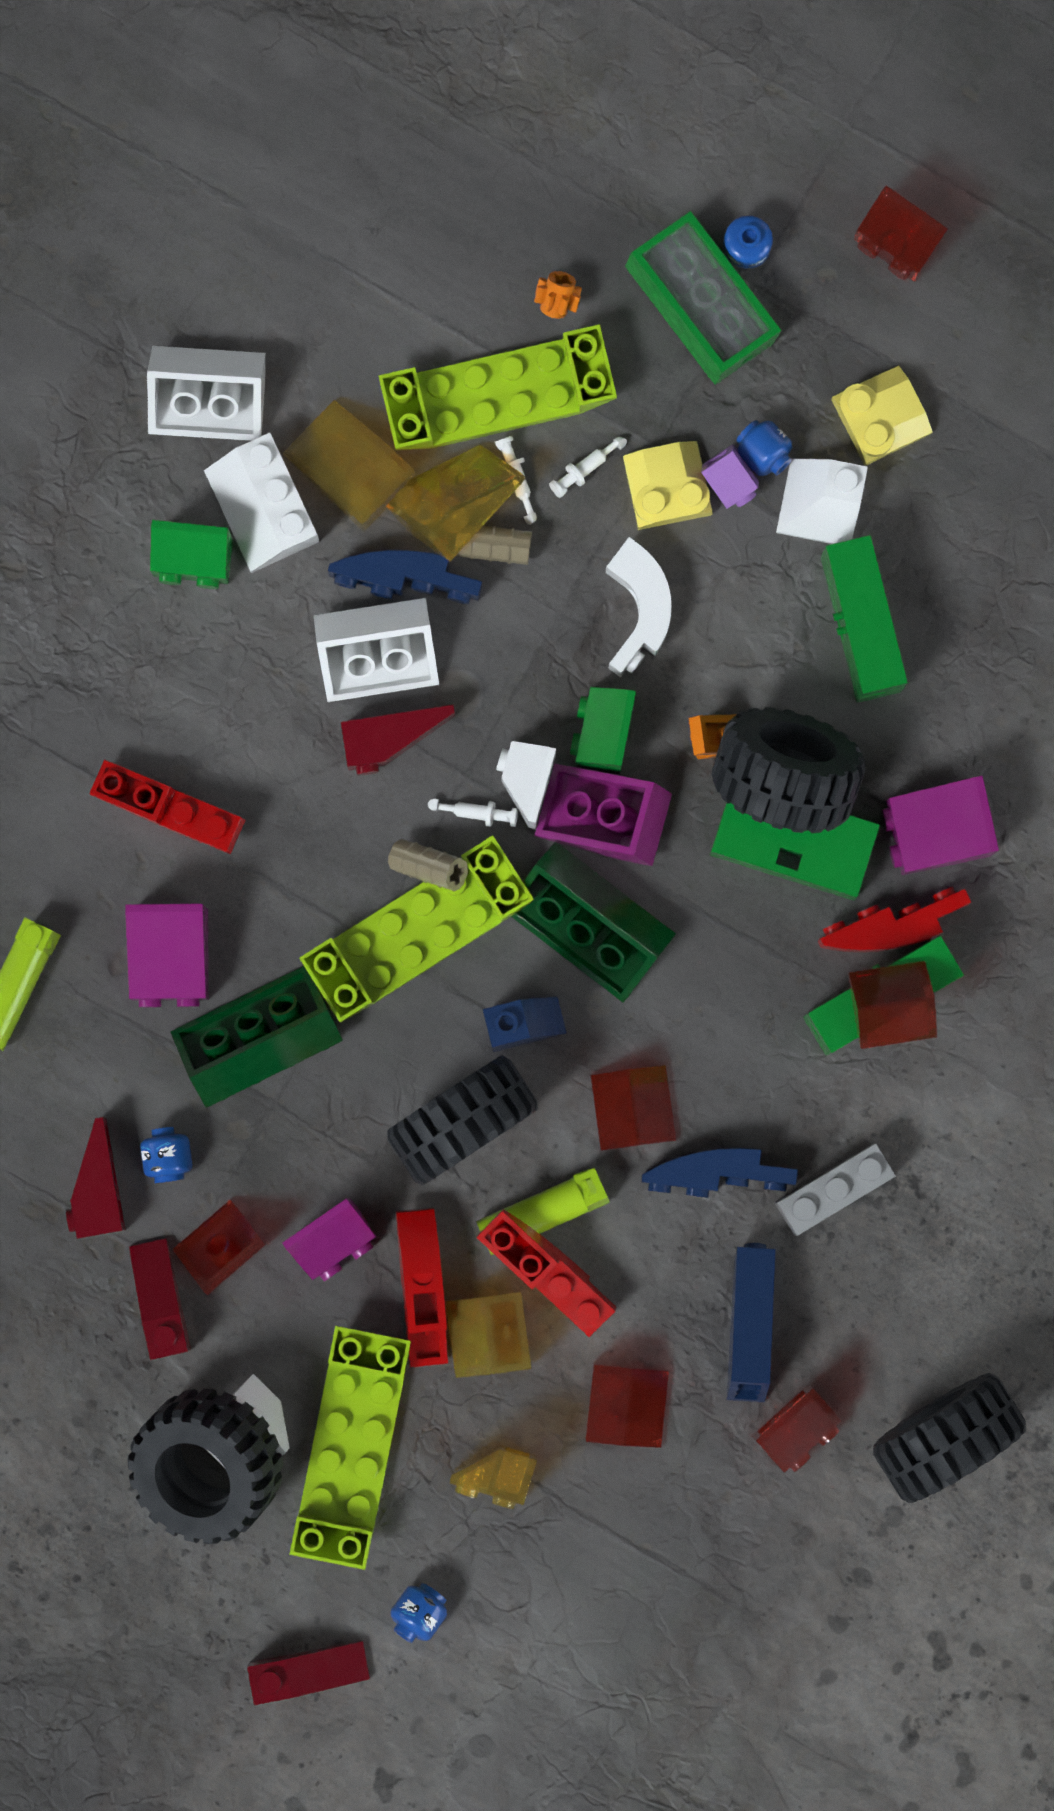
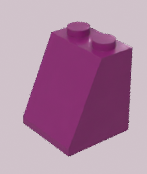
M983 776L892 797L886 801L887 808L881 809L885 830H892L895 845L889 846L892 864L894 868L900 867L902 875L988 858L999 851Z
M125 904L129 999L139 1001V1007L141 1008L161 1007V1000H177V1007H200V1000H209L208 908L203 904Z

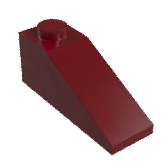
M454 705L341 722L348 770H356L357 775L378 773L379 766L389 764L454 718Z
M105 1117L95 1118L70 1200L72 1209L66 1210L69 1232L76 1231L77 1239L126 1230L108 1123Z
M167 1238L130 1246L129 1251L140 1315L150 1360L191 1351Z
M363 1641L251 1661L247 1666L254 1705L295 1698L370 1679Z

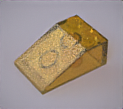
M335 400L282 453L286 459L363 532L416 478L415 470Z
M478 445L411 478L386 505V508L408 532L450 562L523 483L526 477L488 449Z

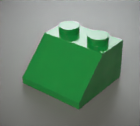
M152 520L150 571L153 577H159V583L168 585H181L182 580L197 581V587L206 589H219V584H228L233 538L229 529L226 527Z
M590 687L588 697L581 695L577 718L584 719L581 734L574 732L570 755L577 756L576 766L620 774L636 691Z

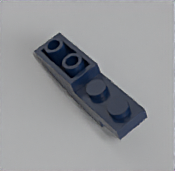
M409 550L368 552L332 562L328 567L329 577L335 578L334 584L349 589H356L357 584L370 587L371 594L386 599H392L393 594L402 596L406 582L412 583V590L432 595L433 590L448 593L447 599L461 604H469L470 599L479 601L482 590V581L449 573V557L428 552Z
M742 1148L717 1149L690 1154L658 1165L642 1174L641 1182L649 1183L648 1191L671 1193V1186L687 1188L686 1195L709 1198V1190L718 1191L720 1176L726 1177V1185L748 1187L749 1180L764 1181V1189L786 1192L787 1184L796 1185L798 1170L760 1165L761 1150Z

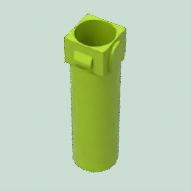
M25 917L0 970V1050L2 1051L5 1050L48 958L52 955L61 937L60 934Z
M595 1168L582 1171L574 1175V1178L504 1208V1210L541 1234L610 1203ZM502 1210L476 1221L480 1232Z

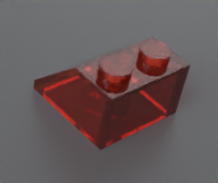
M886 185L857 229L854 240L858 242L857 247L865 255L873 259L878 256L889 264L888 269L895 276L902 280L909 278L915 282L941 247L948 228Z
M593 1363L585 1442L661 1448L669 1371Z
M807 1385L756 1431L752 1438L784 1473L789 1468L796 1472L811 1458L807 1452L818 1442L824 1446L839 1433L836 1425L841 1420L811 1386Z

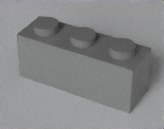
M875 1143L775 1202L794 1236H798L896 1176Z

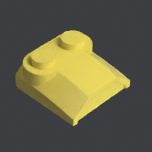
M900 366L894 367L860 384H853L831 399L864 466L933 433L926 412L910 380Z
M697 441L666 444L642 449L623 456L638 530L712 515L709 489L705 477L701 473L702 462Z

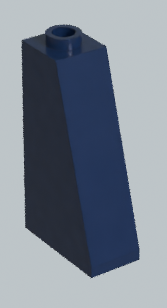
M558 997L522 999L483 1009L493 1052L567 1034Z
M746 1243L744 1247H737L735 1254L726 1400L765 1402L770 1386L776 1249H767V1246L762 1243Z

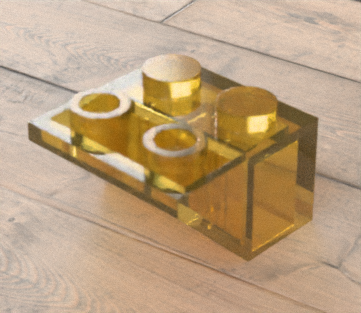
M521 1291L445 1302L456 1378L532 1369Z
M499 1445L453 1470L449 1483L456 1485V1493L472 1498H477L479 1492L493 1496V1504L514 1509L516 1503L521 1505L525 1503L537 1456Z

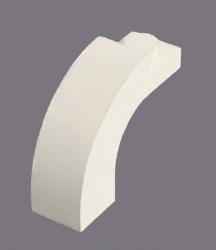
M630 537L606 567V573L632 594L639 614L635 630L609 663V669L619 677L626 670L632 674L645 657L640 652L642 648L654 656L657 655L669 628L672 607L669 585L661 567L647 550Z

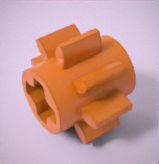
M554 271L549 274L548 280L542 277L539 278L534 302L541 304L540 310L546 316L557 319L567 316L568 310L577 312L582 287L575 286L576 280L572 275L562 271Z

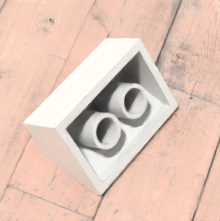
M152 346L147 370L148 434L250 441L262 436L265 353Z
M267 433L233 449L204 470L251 573L320 542L271 433Z
M426 598L313 615L327 702L439 685Z

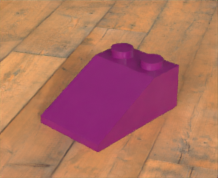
M554 763L534 836L618 860L653 866L672 793L655 782Z
M346 1198L282 1242V1244L312 1280L320 1276L325 1282L343 1269L339 1264L343 1259L352 1254L354 1259L357 1260L373 1249L374 1246L371 1240L377 1237V1235L353 1200Z

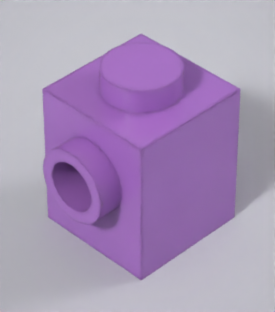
M734 444L702 464L701 473L726 509L734 504L739 508L757 495L755 490L758 489L759 480L741 458Z

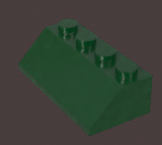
M556 841L536 863L523 882L534 900L511 916L622 1003L625 1002L676 935L675 932Z
M304 966L170 1032L188 1077L206 1108L343 1041L318 987Z

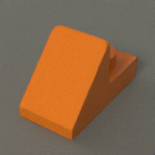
M737 714L698 715L689 718L693 753L697 759L716 757L728 721Z

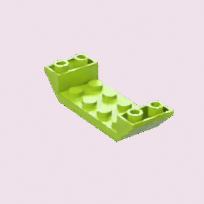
M600 324L564 332L563 339L418 373L416 368L413 367L378 376L396 450L437 448L579 415L617 399Z
M493 835L461 855V859L467 862L468 875L459 890L452 891L443 887L439 888L437 885L428 882H422L336 938L326 940L299 958L340 1023L418 977L500 925L534 900Z
M335 1326L300 1510L295 1523L289 1555L363 1570L366 1569L406 1372L410 1340Z

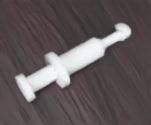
M512 436L495 442L496 447L502 450L506 464L501 465L500 468L501 471L507 469L516 497L522 500L525 506L527 516H524L527 524L531 525L536 521L537 515L536 512L534 513L528 498L531 491L521 467V463H524L525 460L524 457L516 458L511 445V441L514 439Z
M616 437L603 450L596 449L575 466L569 463L565 467L568 474L557 482L552 480L549 483L551 490L557 497L561 498L567 492V488L573 483H576L578 486L584 485V477L606 461V455L615 448L623 449L627 444V440L623 437Z
M431 799L428 802V807L433 811H451L457 817L484 820L486 826L489 827L492 826L494 820L510 822V826L516 827L518 820V808H512V811L495 809V802L489 801L488 806L464 802L450 805L439 803V799Z

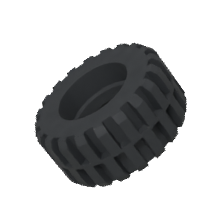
M765 707L763 710L751 708L746 712L742 711L728 721L711 775L717 792L721 794L722 799L727 804L732 803L734 809L741 814L746 813L757 822L762 823L763 821L781 830L787 828L791 829L792 832L803 833L804 831L821 833L824 829L826 831L835 829L849 818L865 773L866 764L859 746L855 742H850L848 735L842 731L838 732L831 724L817 721L815 717L807 714L805 716L796 714L792 710L784 709V711H780L773 707Z
M501 1055L387 1130V1140L416 1183L425 1185L538 1110V1101L512 1061Z
M986 1373L952 1389L898 1423L897 1426L890 1429L873 1445V1455L899 1497L908 1503H914L956 1483L1005 1451L1026 1432V1420L999 1377Z
M203 1388L199 1393L195 1389L183 1391L179 1396L174 1395L168 1399L145 1422L133 1438L130 1445L132 1452L128 1455L127 1465L128 1469L133 1471L129 1475L132 1489H137L139 1493L136 1499L141 1508L146 1507L149 1510L150 1515L148 1517L155 1524L160 1522L166 1526L165 1531L173 1536H177L179 1533L184 1535V1540L194 1543L203 1539L204 1544H218L221 1539L222 1541H230L237 1538L241 1532H246L276 1496V1491L279 1489L282 1481V1474L279 1471L283 1468V1459L281 1453H276V1449L280 1445L275 1434L270 1435L267 1428L270 1425L264 1417L258 1418L252 1412L254 1407L247 1402L241 1404L235 1401L237 1396L227 1392L217 1395V1390ZM181 1444H195L213 1453L221 1461L228 1473L230 1488L212 1487L199 1480L187 1467L182 1456Z

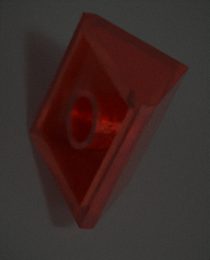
M925 961L848 973L860 1049L937 1038L935 996Z
M666 1065L590 1075L601 1151L676 1141Z
M230 1199L174 1247L173 1251L206 1295H210L267 1247L269 1243Z

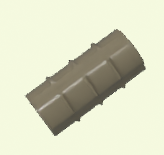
M457 523L453 556L471 558V560L475 558L489 560L490 562L499 561L508 562V564L528 565L532 532L515 530L514 528H498L495 525L490 527L477 525L476 523Z
M400 839L393 844L388 856L390 869L407 875L410 878L422 880L424 883L428 882L437 885L439 888L443 887L452 891L459 890L468 875V865L465 860L450 855L446 851L441 852L432 847L420 845L417 842L413 843Z

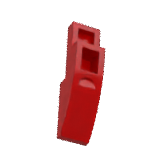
M107 760L103 761L89 793L91 796L230 855L246 821L240 816L179 792L170 786Z
M952 886L933 895L935 903L921 908L919 902L898 911L900 915L898 920H895L890 907L880 910L877 904L857 913L860 920L846 926L842 920L824 928L825 936L820 938L818 943L821 948L859 953L879 952L906 947L942 934L943 930L937 919L969 905L971 900L965 889L956 893Z
M424 1208L396 1211L407 1340L411 1341L408 1355L409 1366L420 1367L448 1364L445 1300L435 1209Z
M503 1209L477 1235L476 1238L532 1290L536 1287L588 1337L616 1311L617 1307L589 1282L590 1276L545 1237Z

